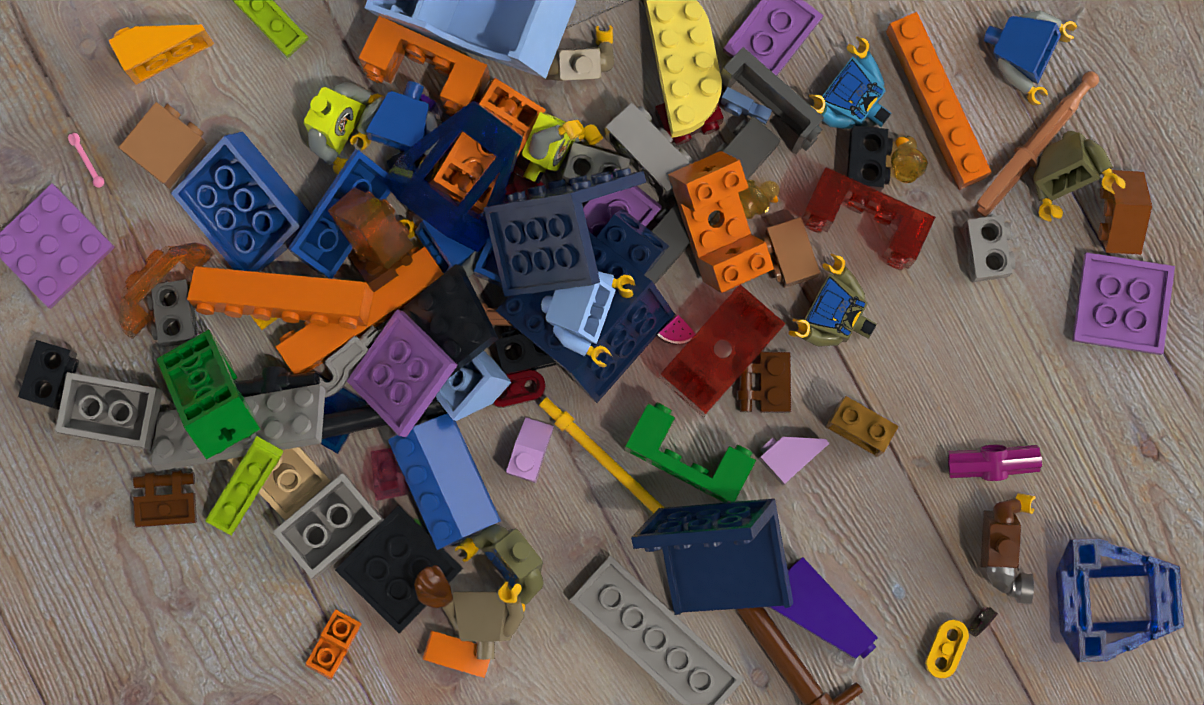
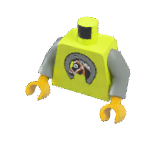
M352 82L337 84L333 89L325 86L322 87L318 95L311 100V108L304 118V125L308 131L309 148L329 165L333 163V170L336 174H339L348 161L346 158H339L338 155H340L364 112L365 104L368 103L370 105L379 97H385L378 93L371 95V91Z
M540 112L522 151V156L530 160L523 176L536 183H540L546 169L557 171L560 168L573 142L581 144V140L586 139L588 144L592 146L603 139L602 134L595 125L590 124L583 127L579 120L565 122L555 116Z

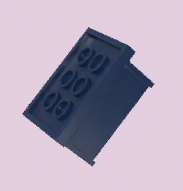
M630 168L613 171V176L608 174V171L590 175L591 180H587L586 175L569 179V184H566L565 179L548 182L547 189L545 185L528 188L527 195H525V191L511 193L507 195V201L484 207L504 296L600 283L582 203L646 183L644 171L631 173Z
M589 232L597 270L612 274L615 279L623 275H629L635 281V285L626 284L622 287L623 289L633 291V296L630 298L622 297L618 289L614 288L616 291L597 344L591 343L590 345L594 348L603 346L610 351L612 356L602 352L597 357L598 361L607 365L606 367L596 365L592 357L587 354L583 356L564 347L553 332L554 326L546 321V313L541 308L543 298L545 296H553L555 290L508 296L496 312L561 365L584 392L598 403L674 317L675 313L652 280Z
M775 498L659 508L631 537L633 549L644 548L646 552L663 550L674 615H680L683 612L772 606L788 608L793 604Z

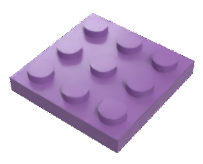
M53 183L0 232V259L50 309L115 248Z
M1086 252L1083 258L1072 341L1162 355L1164 353L1175 266Z
M396 310L347 382L399 436L407 437L458 365L405 312Z

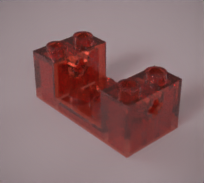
M825 167L802 216V221L806 223L805 227L813 232L821 233L823 230L828 233L842 202L847 203L846 207L856 213L863 214L865 211L874 215V220L880 224L890 226L892 223L896 226L882 258L887 260V265L903 270V268L909 269L917 260L936 217Z
M740 284L660 373L659 380L704 418L755 358L781 332L786 323ZM720 341L727 342L731 346V354L726 358L718 357L714 352L716 343Z

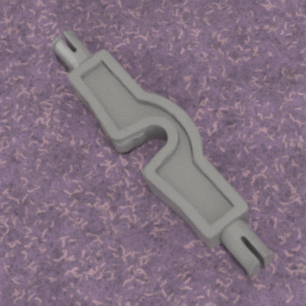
M371 326L360 338L354 336L325 361V365L333 374V380L329 383H326L320 377V384L325 388V398L336 394L344 387L349 378L350 371L362 360L369 350L368 346L379 336L380 332L374 326Z

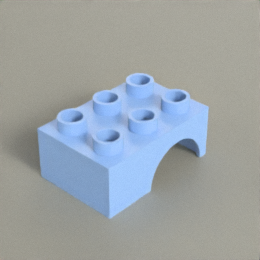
M367 0L364 8L378 17H384L438 43L546 79L576 0Z

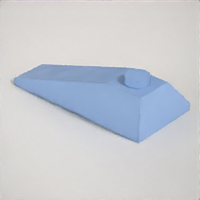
M483 351L447 379L437 393L436 398L449 416L457 421L493 404L509 386L511 381L498 364Z

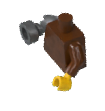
M1018 493L1016 498L997 503L993 507V511L984 510L980 567L987 568V575L994 588L998 589L1001 593L1014 597L1020 604H1031L1034 595L1033 574L1019 573L1014 579V569L1019 567L1021 524L1016 513L1032 514L1034 508H1031V503L1036 497Z

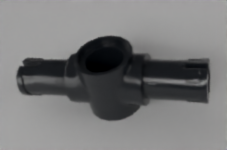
M269 366L263 368L261 375L254 376L253 379L234 381L243 397L317 385L320 384V377L316 371L292 374L285 368Z

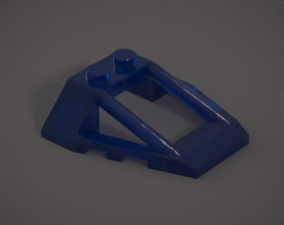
M472 101L404 152L383 181L397 200L443 235L479 252L490 237L485 212L481 217L470 209L497 175L498 178L486 207L504 202L507 192L506 187L510 174L513 172L523 136L478 102ZM463 131L497 157L461 203L457 205L425 181L424 178L460 132ZM437 142L418 168L412 165Z
M1102 539L1069 540L1056 570L1059 627L1063 639L1078 663L1109 661L1116 658L1119 654L1134 650L1146 642L1156 640L1184 627L1180 566L1152 556L1133 552L1125 547H1118ZM1101 556L1134 563V565L1101 566ZM1148 576L1151 620L1092 622L1089 578ZM1139 633L1106 644V634Z

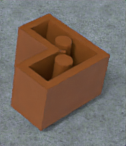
M1111 170L1112 173L1125 181V188H1121L1114 181L1112 183V190L1115 194H1112L1103 188L1101 182L1100 198L1105 200L1104 216L1106 218L1105 223H1100L1099 240L1103 241L1106 253L1141 255L1152 210L1145 173L1140 171Z

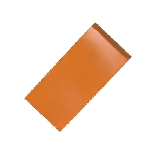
M335 609L305 666L332 680L362 623Z
M432 630L422 659L485 678L490 659H477L476 643L461 641L459 638Z

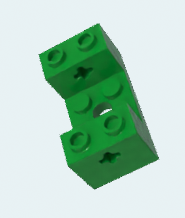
M209 329L156 359L183 427L206 460L222 453L228 447L260 430L253 411L234 383L237 375L230 360Z
M658 402L654 406L648 403L625 446V451L723 503L735 502L756 462L755 459L751 458L753 452L740 445H736L735 448L729 446L711 478L707 476L709 470L696 463H692L690 467L680 462L682 456L667 448L664 453L659 451L675 417L671 416L672 410Z

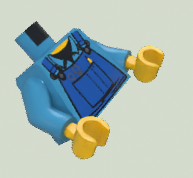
M856 37L859 41L857 50L853 45H847V50L857 55V57L854 58L852 56L823 96L809 95L814 100V106L812 107L824 117L822 121L831 128L850 129L853 126H861L867 117L882 127L892 114L879 104V101L886 92L884 88L885 82L878 64L868 51V41L861 37Z

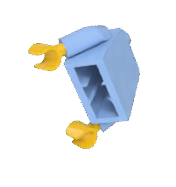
M598 271L600 283L555 290L553 296H545L543 298L541 308L546 313V321L554 326L553 332L564 347L583 356L587 354L592 357L596 365L606 367L607 365L598 361L597 357L602 352L612 356L610 351L603 346L594 348L590 345L591 343L597 344L616 291L614 288L618 289L622 297L630 298L633 296V291L623 289L622 287L626 284L635 285V281L629 275H623L615 279L612 274Z

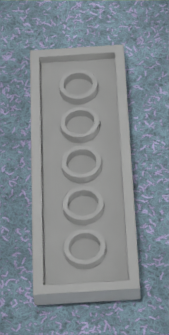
M321 384L243 397L253 411L260 430L207 460L183 427L177 409L159 412L152 466L157 471L244 457L256 436L282 450L321 444L325 388Z
M612 556L607 558L570 599L582 613L682 705H722L745 680Z

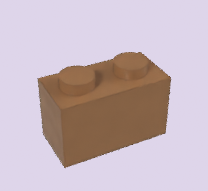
M801 217L766 229V237H763L762 240L766 242L769 254H773L776 263L773 265V273L777 282L782 281L784 288L819 276L820 270Z

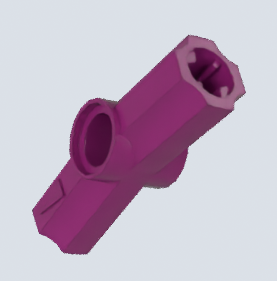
M992 444L982 446L980 450L948 451L949 478L981 477L987 481H1001L1007 479L1008 475L1040 472L1042 467L1040 447L1037 445L1007 448L1004 445Z

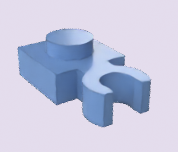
M727 87L722 96L721 104L725 106L724 109L735 116H740L741 114L749 115L766 125L772 112L768 107L755 103L753 99Z

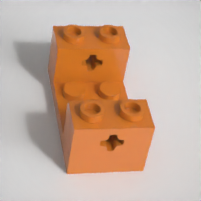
M379 16L359 56L363 70L367 73L366 77L379 84H382L383 81L391 84L405 54L408 53V58L421 65L424 62L430 63L435 66V71L448 77L440 94L443 107L447 109L446 114L457 120H462L463 117L469 120L475 110L476 103L490 80L488 65Z
M494 78L487 85L476 103L475 110L448 155L442 159L428 182L434 188L478 215L483 213L484 207L489 205L526 144L539 113L546 111V109L497 78ZM484 137L495 139L497 149L494 153L488 154L482 150L481 141Z
M719 151L668 174L704 283L723 293L774 269L766 242L752 235L738 192L749 187L739 159ZM718 210L720 213L719 221L715 225H709V215L713 211Z

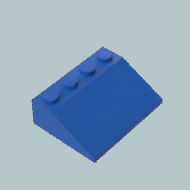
M244 132L225 135L171 192L173 197L233 270L262 271L289 248L311 215Z

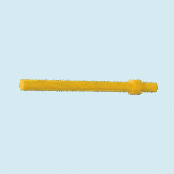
M548 397L539 404L556 421L554 424L562 432L566 431L653 514L659 508H665L573 422L575 419L567 411L562 412Z

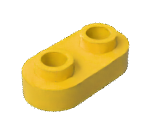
M947 620L939 626L925 661L927 671L932 676L948 678L956 671L969 639L968 629L962 622ZM950 629H954L957 632V638L954 641H950L947 638V632ZM939 657L944 658L946 662L945 667L942 669L937 668L935 665V661Z

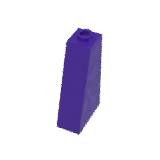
M801 557L788 569L793 598L792 606L784 608V606L768 608L852 658L856 659L860 655L864 659L876 648L873 642L878 637L804 557Z

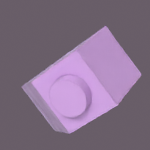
M525 417L508 464L507 475L533 483L537 482L554 426Z
M782 437L778 441L772 438L760 449L763 455L759 460L784 485L821 452L829 442L826 439Z

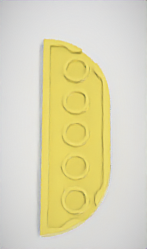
M644 0L671 137L683 136L694 132L704 125V122L715 112L721 95L722 79L709 19L697 0Z

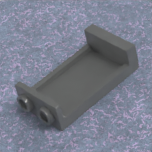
M742 47L723 67L721 72L722 91L725 93L727 87L731 88L736 81L740 83L799 135L792 152L797 154L802 148L807 151L818 139L817 136L822 131L819 126L824 117L748 50Z

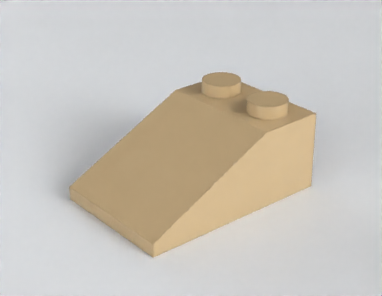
M301 447L285 449L260 489L259 494L286 521L330 482V479ZM243 457L227 460L237 469Z

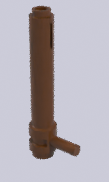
M764 607L736 609L803 705H846L863 693L861 686L855 682L832 699L828 692L822 691Z

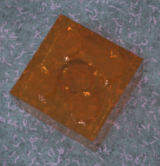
M354 187L328 210L355 252L387 270L413 247V244L407 237L409 235L408 229L400 221H397L393 215L395 213L393 206L385 199H377L369 191L365 193Z

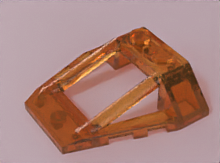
M196 242L179 246H165L161 250H154L146 259V266L140 272L138 270L134 271L125 281L126 286L122 290L119 323L122 331L128 337L134 339L153 319L139 302L179 261L193 273L195 266L203 267L216 253L207 245Z

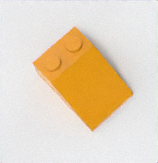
M202 24L135 26L131 29L126 27L117 31L114 34V38L108 40L124 71L136 85L214 45L213 40Z

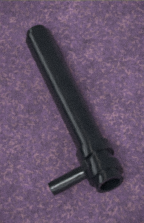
M435 396L420 418L432 419L447 412ZM370 405L332 412L323 415L322 439L388 424Z

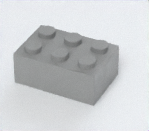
M630 103L605 127V139L622 157L630 159V165L636 172L644 171L646 182L667 202L674 195L668 174L692 164L693 159L685 150L680 149L678 151L671 144L673 141L672 137L662 127L657 129L650 122L652 117L642 106L637 108L633 103Z
M67 372L55 432L151 450L163 391L154 387Z
M341 473L275 529L273 534L310 578L317 579L376 529L384 519L349 477Z

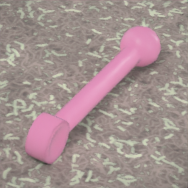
M77 133L69 134L68 141L71 145L75 146L93 177V185L97 188L102 187L104 179L98 176L83 150L79 135Z

